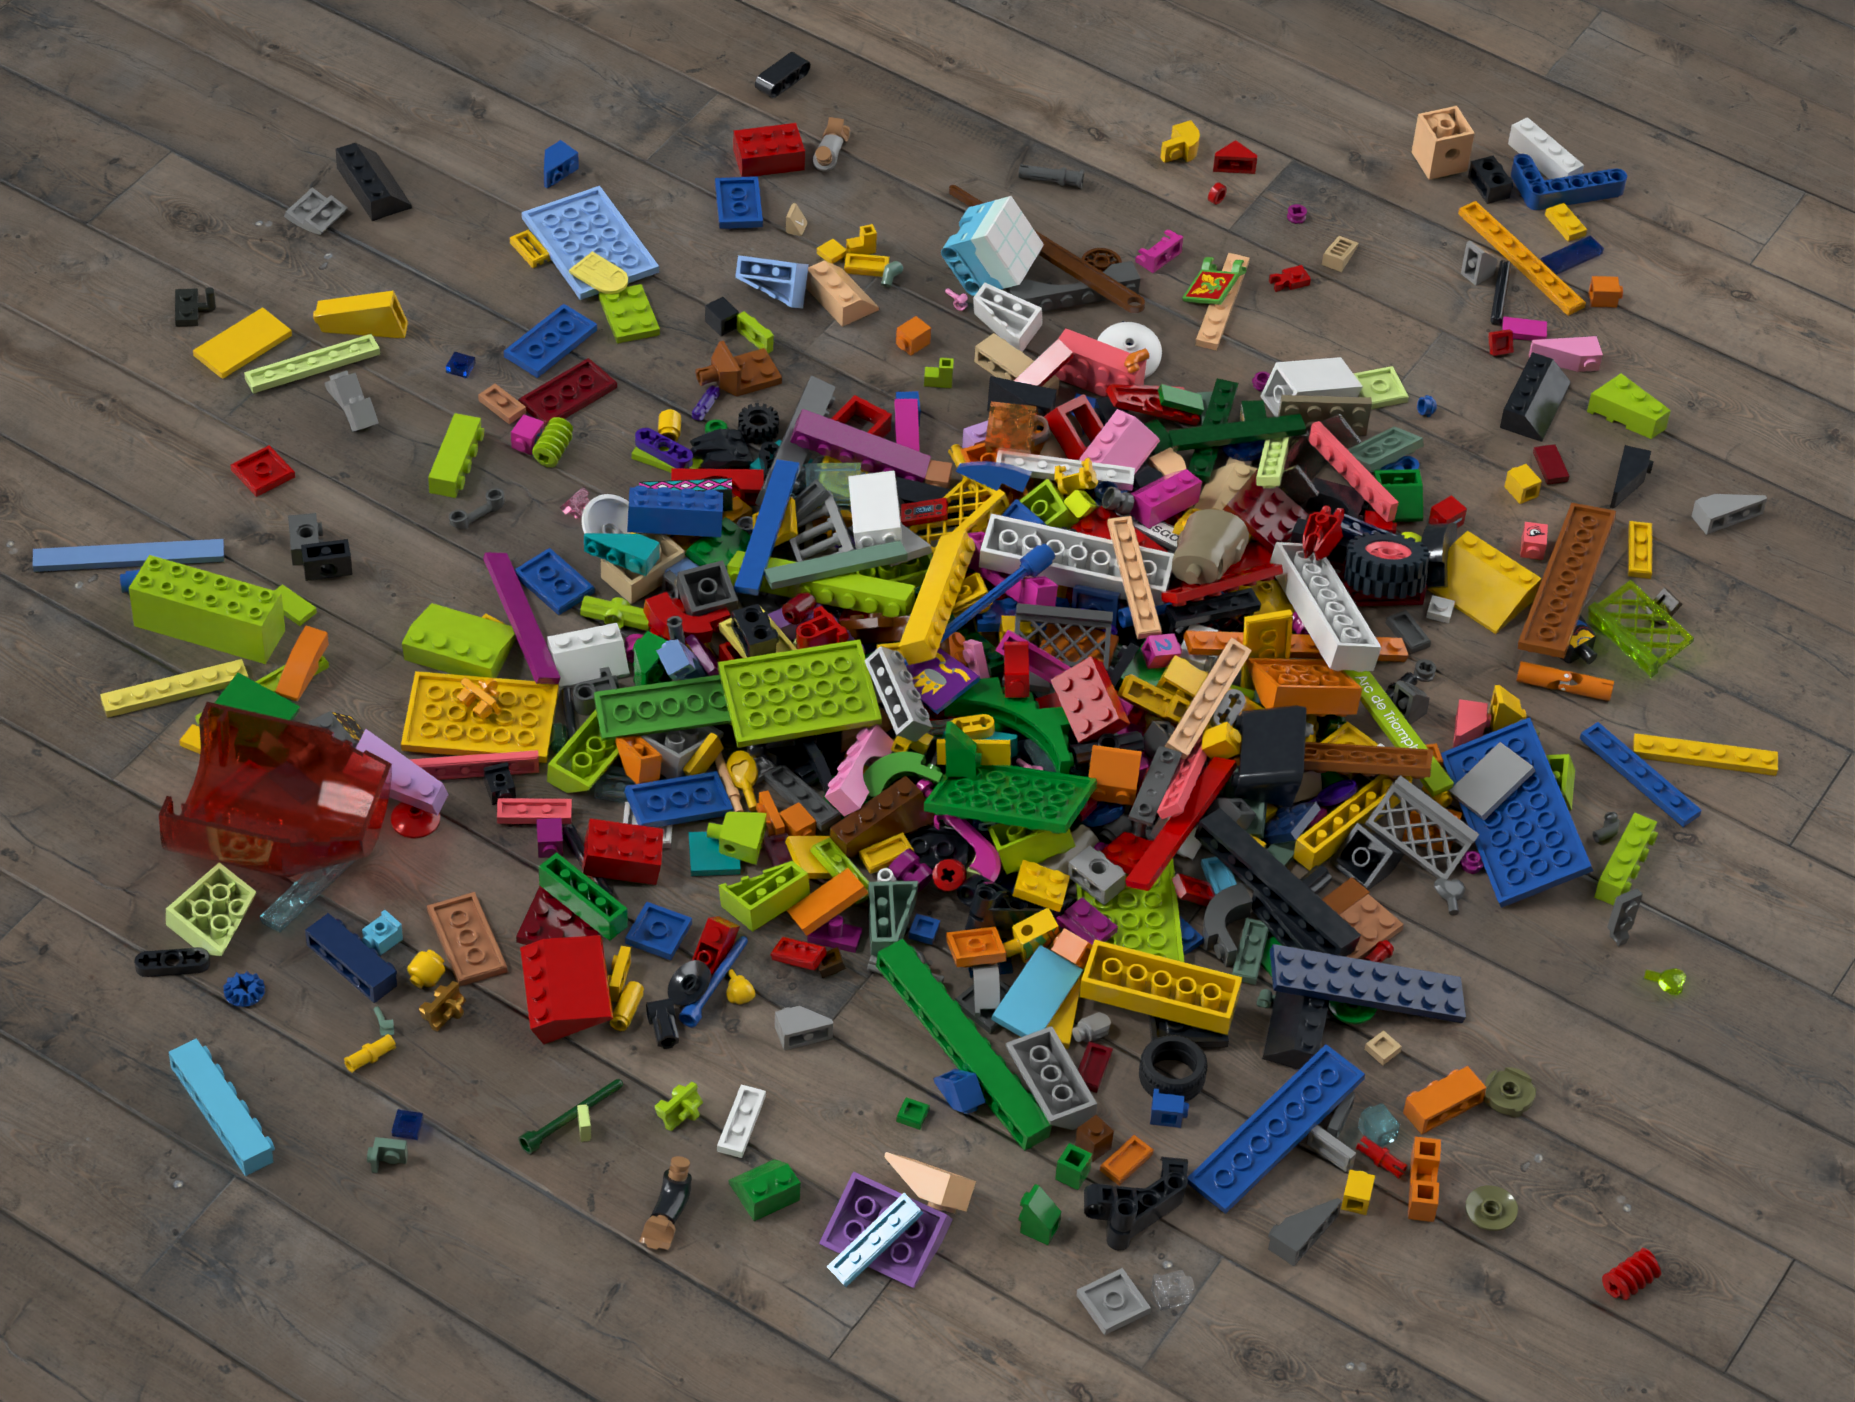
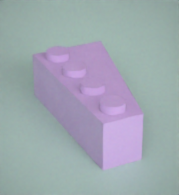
M365 729L344 770L349 781L353 784L437 816L448 796V792L442 782L367 729Z

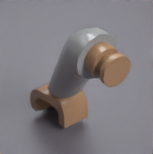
M829 117L828 125L823 133V139L813 156V164L820 171L828 172L835 168L842 143L848 142L850 127L844 125V119Z

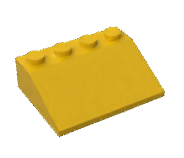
M1466 531L1451 545L1448 551V587L1428 588L1427 590L1438 597L1455 601L1454 607L1494 634H1497L1534 601L1542 578L1471 532Z

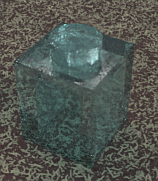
M1380 1103L1374 1107L1369 1106L1362 1111L1358 1128L1364 1136H1367L1371 1141L1383 1147L1397 1140L1400 1124L1385 1105Z

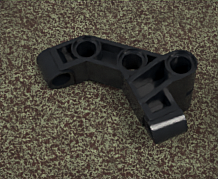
M979 874L970 876L957 889L959 900L971 908L965 930L996 927L999 930H1013L1012 927L1015 924L1046 909V907L1012 896L1013 892ZM1068 893L1065 894L1060 912L1049 909L1055 921L1058 916L1061 917L1064 911L1077 901L1074 896Z
M1161 1156V1178L1145 1189L1104 1184H1091L1085 1187L1084 1214L1090 1219L1107 1220L1106 1241L1110 1248L1117 1251L1127 1249L1132 1237L1182 1204L1188 1182V1159Z

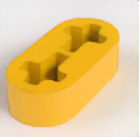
M987 714L960 717L950 721L971 739L975 740L988 738L995 732L994 719Z

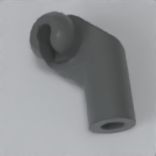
M1608 812L1605 814L1603 828L1592 833L1595 842L1598 843L1617 835L1620 826L1617 813Z

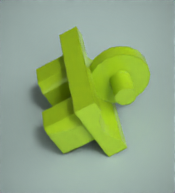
M691 1081L686 1087L680 1084L677 1085L672 1091L673 1098L669 1102L660 1100L655 1105L657 1116L663 1119L667 1130H674L686 1118L692 1121L699 1118L700 1114L697 1108L703 1104V1101L697 1092L698 1086L696 1083Z

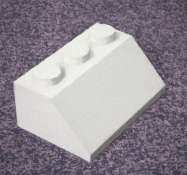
M617 623L547 637L548 650L561 677L559 690L565 687L574 688L580 682L600 678V668L609 667L612 676L616 675L617 679L629 676L624 642Z

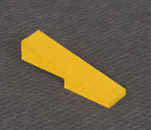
M1132 674L1125 676L1117 694L1135 707L1178 725L1191 704L1190 701L1178 695H1171ZM1210 720L1203 731L1212 728Z

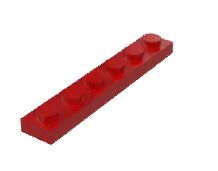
M1264 563L1222 575L1218 581L1213 583L1189 584L1161 592L1162 602L1172 603V606L1186 605L1188 600L1201 601L1204 600L1206 595L1218 596L1224 590H1239L1241 585L1254 586L1259 580L1271 581L1274 580V576L1283 574L1282 564Z

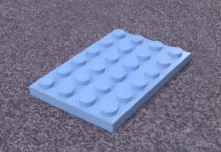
M600 186L522 212V220L548 251L550 259L580 300L599 294V291L571 275L569 269L592 251L625 271L628 276V283L659 273V265Z

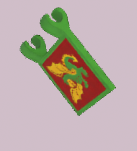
M1206 257L1203 260L1200 272L1182 297L1183 301L1221 305L1239 276L1246 273L1247 268L1242 267L1244 260H1235L1231 272L1216 271L1217 266L1212 264L1214 258Z

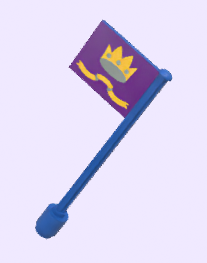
M1042 544L1041 546L1037 545L1020 559L1021 565L1018 570L946 626L940 643L1025 576L1035 578L1048 568L1055 559L1053 550L1047 544ZM938 648L935 659L908 665L906 659L904 661L908 672L913 677L912 682L921 695L920 700L922 704L936 714L940 713L981 680L979 675L941 648Z

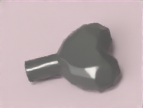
M1438 878L1434 882V888L1447 901L1449 914L1457 915L1459 913L1457 901L1462 898L1465 892L1464 883L1459 879L1450 881Z

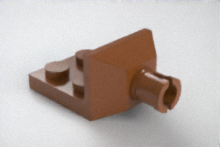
M724 340L718 343L711 357V365L695 370L700 386L716 382L720 389L736 397L782 384V376L765 348L733 357Z

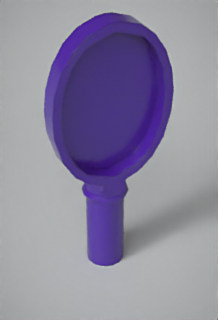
M1351 779L1338 781L1324 788L1317 797L1306 803L1316 802L1319 807L1338 805L1352 797L1356 793L1358 786Z

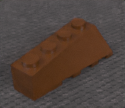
M904 776L861 806L860 809L831 827L830 838L851 859L858 856L860 850L900 833H908L910 835L925 825L929 827L934 825V814L924 811L926 799L922 791L908 777Z

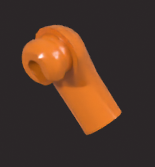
M1144 348L1127 356L1124 366L1127 367L1128 373L1131 374L1138 371L1140 367L1137 363L1149 359L1148 350Z

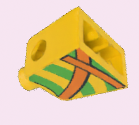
M1049 908L1028 917L1012 927L1014 939L1003 943L1006 957L1008 958L1019 953L1023 962L1027 964L1039 945L1052 951L1054 939L1059 934V926Z

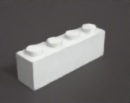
M1528 117L1512 125L1508 144L1519 154L1529 155L1538 170L1548 179L1582 174L1584 165Z

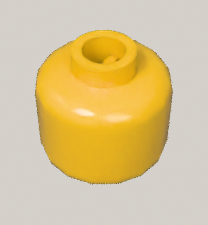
M432 950L418 952L407 967V972L411 976L409 981L420 989L423 986L428 988L434 987L445 972L444 959Z

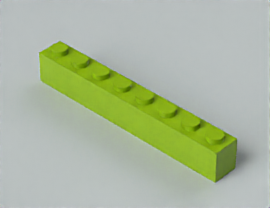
M737 551L727 565V572L732 586H735L746 552ZM770 557L767 569L796 562ZM854 573L837 575L777 589H771L764 575L759 590L794 598L799 593L807 592L815 598L816 603L866 613H883V616L886 617L909 616L915 604V585Z

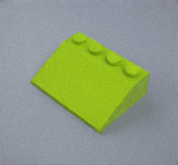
M431 603L411 624L402 641L404 660L454 675L497 678L517 637L512 626Z

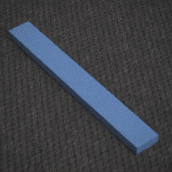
M211 539L33 549V571L143 566L149 555L180 564L224 562V540Z

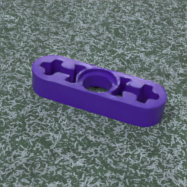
M641 428L636 431L635 445L640 450L674 468L689 469L692 466L693 453L690 449L650 428ZM665 446L668 447L669 450L660 451L658 448Z

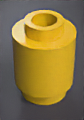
M672 409L662 411L659 414L658 433L677 442L681 435L680 413Z

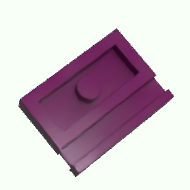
M1080 898L1065 910L1061 917L1058 916L1056 918L1057 924L1062 929L1069 930L1092 945L1094 940L1106 942L1118 931L1117 925L1084 898Z

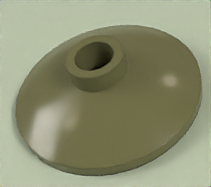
M1492 1185L1480 1186L1474 1189L1466 1199L1465 1209L1467 1216L1475 1225L1489 1231L1504 1230L1510 1227L1517 1218V1202L1503 1188Z

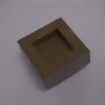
M838 947L827 951V954L818 965L822 978L837 974L846 969Z

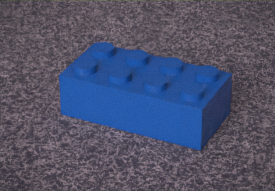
M646 486L630 487L627 532L721 537L723 493L716 490L695 491L690 488L672 490L668 487H660L658 489H649Z

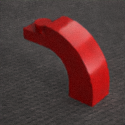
M667 592L645 599L643 609L652 627L670 640L667 626L668 618L679 616L682 619L685 639L692 634L703 644L711 642L712 633L720 632L719 623L729 619L731 615L727 607L701 616L687 615L675 607Z

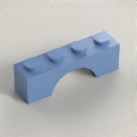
M678 639L669 640L662 644V648L656 650L668 676L674 681L709 676L696 655Z

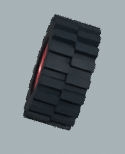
M1374 532L1373 535L1364 533L1362 537L1357 535L1354 537V540L1351 539L1347 547L1344 579L1349 586H1354V590H1363L1365 595L1375 594V597L1378 598L1387 596L1388 599H1394V596H1398L1400 599L1406 598V595L1410 597L1416 596V592L1420 594L1426 587L1430 556L1429 549L1424 547L1422 542H1415L1416 539L1412 537L1407 539L1402 534L1394 536L1390 532H1386V535Z

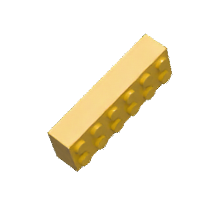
M1094 940L1081 979L1080 997L1228 1035L1240 996L1242 977Z

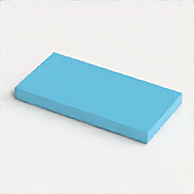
M1039 945L993 1013L991 1020L1020 1037L1045 1029L1082 975L1083 969Z

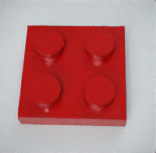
M1123 832L1101 852L1111 863L1120 866L1124 873L1130 874L1153 841L1135 836L1132 833Z

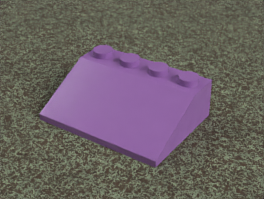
M853 1171L819 1244L840 1254L902 1194ZM910 1198L923 1214L868 1267L915 1288L942 1244L953 1219L945 1213Z

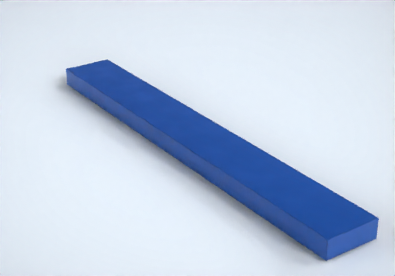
M776 460L734 586L735 592L758 596L765 575L764 569H767L799 471L798 462Z

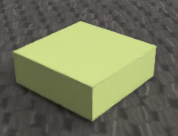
M587 1104L577 1105L581 1142L590 1141L591 1123Z

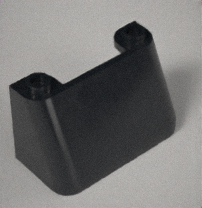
M1294 705L1242 711L1241 716H1236L1234 729H1237L1240 735H1242L1240 767L1238 772H1233L1231 786L1235 787L1234 797L1291 808L1300 788L1304 772L1306 707Z

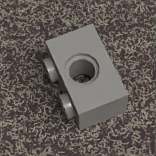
M1090 845L1069 861L1068 875L1070 879L1103 905L1125 889V873L1123 869L1111 863L1101 851H1096Z

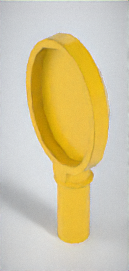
M736 751L730 755L726 766L734 787L743 790L749 811L753 812L756 811L757 801L752 787L758 778V767L753 757L747 752Z

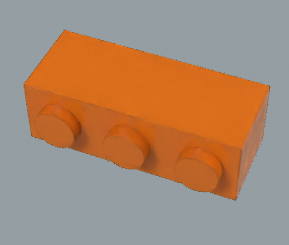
M1469 1066L1460 1070L1456 1069L1440 1081L1435 1080L1421 1091L1410 1093L1406 1098L1403 1114L1422 1135L1482 1103L1486 1086Z

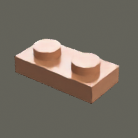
M497 384L478 394L479 402L508 424L526 414V407Z

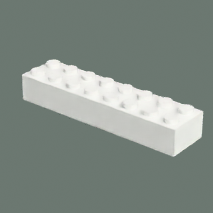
M991 514L980 550L979 567L1013 574L1020 568V559L1037 545L1047 544L1053 550L1055 559L1048 568L1036 577L1046 576L1058 585L1071 588L1077 584L1121 593V599L1127 600L1112 540ZM1139 546L1155 606L1162 605L1165 602H1162L1161 592L1168 591L1172 577V559L1174 554Z
M1276 542L1270 563L1282 564L1283 574L1275 577L1328 667L1335 671H1374L1381 646L1327 557L1317 561L1313 552L1306 559L1303 544Z

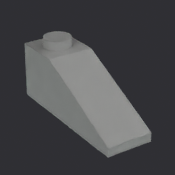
M1713 494L1695 501L1691 517L1707 535L1762 515L1767 497L1765 495Z

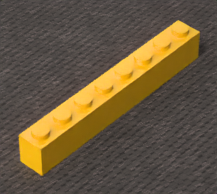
M966 530L940 536L899 644V648L908 665L935 659L973 552L975 551L974 540L969 537Z

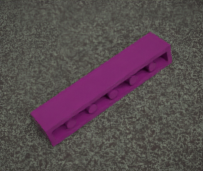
M805 409L801 410L796 420L790 440L791 443L797 444L801 448L816 451L823 456L835 458L842 463L854 465L867 472L895 471L896 477L921 483L925 479L931 458L927 454Z

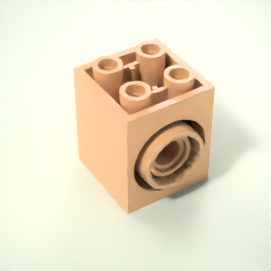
M1457 106L1418 114L1412 154L1429 180L1468 171L1475 133Z

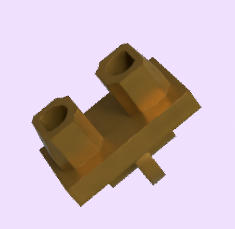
M452 981L447 987L440 985L435 990V1000L432 1003L424 1002L419 1007L422 1018L429 1021L432 1030L439 1031L451 1017L460 1019L464 1015V1010L461 1006L466 1000L459 991V983Z

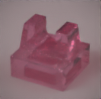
M582 487L560 509L565 514L569 512L578 520L583 513L580 507L585 508L590 502L587 497L590 493Z

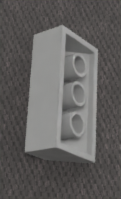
M1052 1026L1006 1043L1007 1050L1050 1125L1074 1130L1096 1115L1097 1103Z

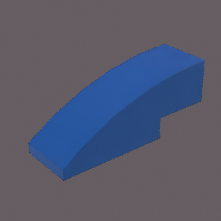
M990 461L960 463L956 472L996 491L1000 488L1001 483L1022 493L1032 474L1031 471L1018 466Z

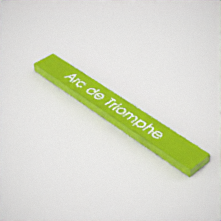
M1343 670L1363 688L1360 701L1395 747L1428 749L1370 671ZM1433 756L1431 776L1419 779L1432 797L1450 790L1454 785V782Z

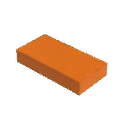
M1133 1135L1100 1165L1099 1171L1120 1186L1153 1155L1154 1149Z

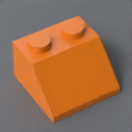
M1093 745L1088 777L1097 779V788L1091 795V798L1096 801L1134 805L1142 752Z

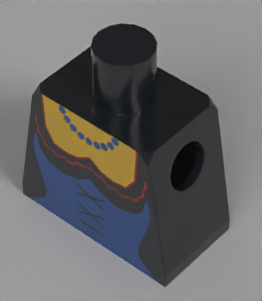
M1581 615L1564 658H1560L1568 664L1579 658H1582L1587 664H1591L1597 658V653L1593 650L1596 634Z

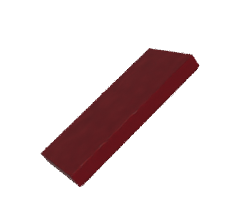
M587 358L522 396L518 401L526 407V411L532 417L543 421L544 427H546L550 419L554 417L566 419L615 390L617 382L592 360Z

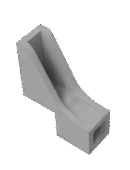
M346 370L329 376L330 381L324 382L325 387L344 410L352 432L379 423L370 397L364 398L356 372L348 374Z

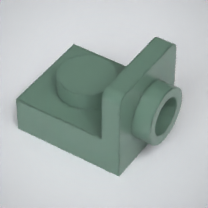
M375 1137L374 1145L368 1148L367 1163H371L372 1173L378 1172L380 1161H385L389 1164H406L408 1157L407 1141Z

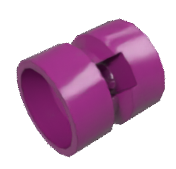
M911 848L902 852L888 868L892 871L897 881H919L918 892L933 878V870L926 863L920 864V857Z

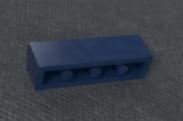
M327 913L305 929L307 946L373 1003L397 987V971L390 962L386 963L380 958L374 948L366 946L356 933L352 934L346 929L340 919H335Z

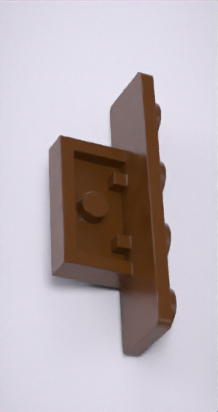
M883 613L868 614L869 618L864 619V615H851L850 620L840 621L839 624L844 626L855 640H861V644L901 641L910 615L883 617Z

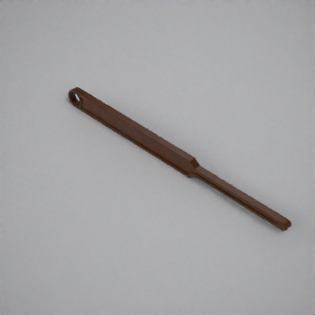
M949 186V194L969 207L983 204L982 201L958 186ZM1035 230L1044 244L1038 254L1039 256L1126 311L1140 313L1145 309L1143 297ZM1132 302L1140 303V305L1138 306H1132L1129 304Z

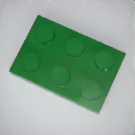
M725 517L722 520L721 537L702 536L687 549L685 556L698 566L723 560L727 570L728 563L737 551L746 552L751 535Z

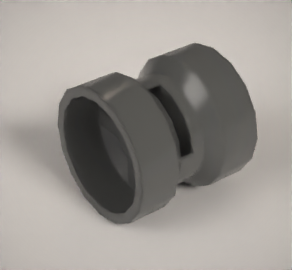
M1109 487L1102 498L1103 508L1110 511L1115 510L1116 513L1123 516L1128 515L1134 505V496L1127 492L1121 493L1120 489L1115 487Z

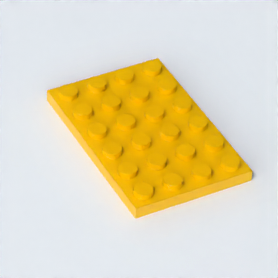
M415 671L401 741V751L464 756L538 750L539 762L547 763L559 684H536L535 681L493 678L498 682L496 690L500 694L497 698L491 697L497 701L496 705L502 711L498 716L492 712L483 721L472 710L479 701L475 700L466 708L459 702L457 695L464 688L461 681L465 677L479 688H481L478 685L479 680L483 679L486 681L490 677Z

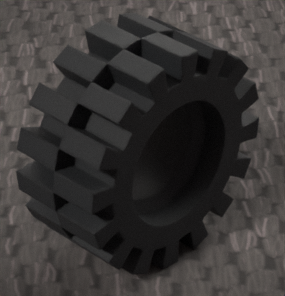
M755 403V407L749 404L748 409L744 407L738 417V430L741 431L744 440L747 438L748 443L754 441V445H758V442L763 444L766 440L772 442L773 438L775 439L779 433L778 412L776 410L773 411L772 406L767 408V404L764 403L762 406H759V403ZM762 422L765 423V425L756 426L752 423Z

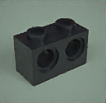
M1494 155L1471 161L1468 178L1487 204L1510 198L1513 188L1512 178L1506 174L1502 164L1497 161Z
M759 604L732 611L731 627L747 657L776 653V643H779L778 633L776 629L771 628L769 616L766 612L762 611Z

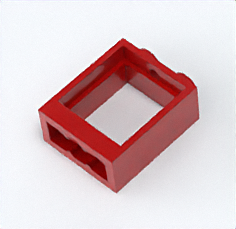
M1085 394L1056 407L1044 416L1067 458L1072 460H1079L1088 447L1084 446L1067 415L1074 413L1091 443L1104 427Z
M856 395L831 418L845 424L855 414L875 424L867 433L884 438L891 431L892 414Z

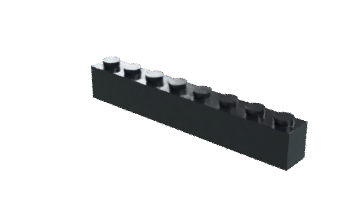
M1219 808L1199 821L1194 837L1323 953L1344 957L1355 951L1361 934L1222 809Z

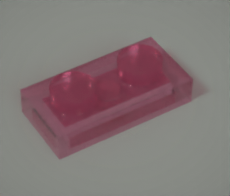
M787 832L763 838V845L773 867L793 861L785 843L788 837Z

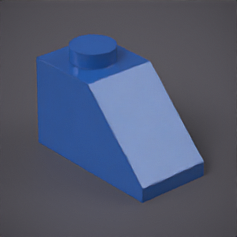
M953 1069L933 1078L934 1083L953 1110L968 1114L976 1111L978 1105L985 1103L975 1073Z

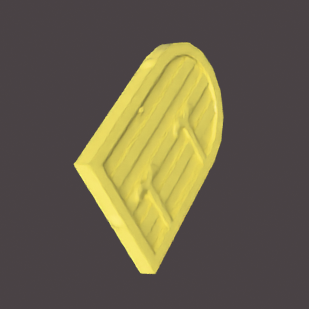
M593 251L569 269L571 275L604 294L619 293L628 285V276L625 271Z

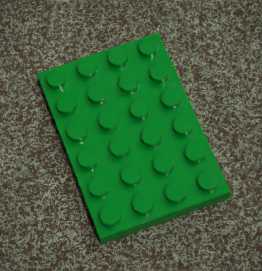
M981 765V768H977L976 777H949L945 773L925 800L924 811L932 812L935 815L956 816L959 819L970 818L984 823L995 822L1002 823L1005 826L1027 827L1030 830L1040 829L1051 831L1054 834H1066L1097 788V779L1011 765Z

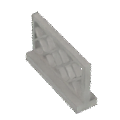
M1401 775L1392 783L1365 823L1436 878L1448 879L1470 845L1479 836L1476 831ZM1392 794L1400 799L1402 808H1390L1389 798ZM1416 811L1420 814L1422 823L1410 824L1408 812ZM1403 812L1405 825L1394 826L1392 814ZM1387 814L1389 827H1381L1375 823L1374 820L1377 815ZM1428 826H1436L1440 829L1441 838L1430 839ZM1423 827L1425 840L1414 841L1411 828ZM1406 829L1409 841H1399L1396 838L1395 830ZM1447 841H1456L1460 844L1462 848L1459 853L1450 854ZM1442 842L1445 854L1433 856L1431 843ZM1426 844L1428 856H1419L1416 853L1415 845ZM1446 858L1448 869L1443 874L1436 868L1435 860Z

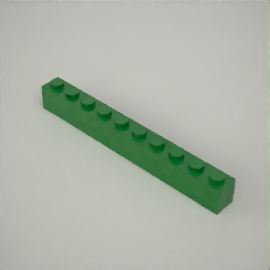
M901 939L880 950L877 954L876 967L959 1070L976 1074L985 1103L1020 1147L1026 1151L1049 1138L1052 1125L1049 1124L1043 1111L1037 1105L1034 1096L1026 1092L1018 1076L1009 1071L1004 1059L1000 1055L997 1056L992 1050L988 1039L980 1035L970 1018L967 1019L958 1002L952 1000L947 994L945 986L941 982H937L933 977L929 966L925 963L923 964L917 957L915 949L911 945L908 946L904 939Z

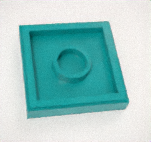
M707 831L689 832L691 876L740 874V860L721 854L719 852V839L707 837Z

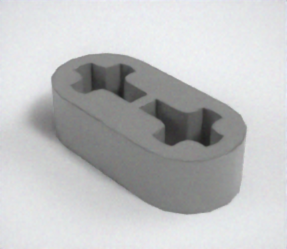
M1232 689L1224 695L1210 719L1212 727L1221 724L1219 720L1223 713L1227 714L1224 722H1228L1230 725L1234 723L1236 716L1239 715L1245 705V696L1241 691ZM1234 697L1236 699V704L1232 708H1230L1228 706L1231 702V699Z

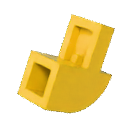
M1191 120L1172 126L1171 139L1162 142L1160 158L1164 163L1182 157L1186 162H1190L1197 156L1200 133Z

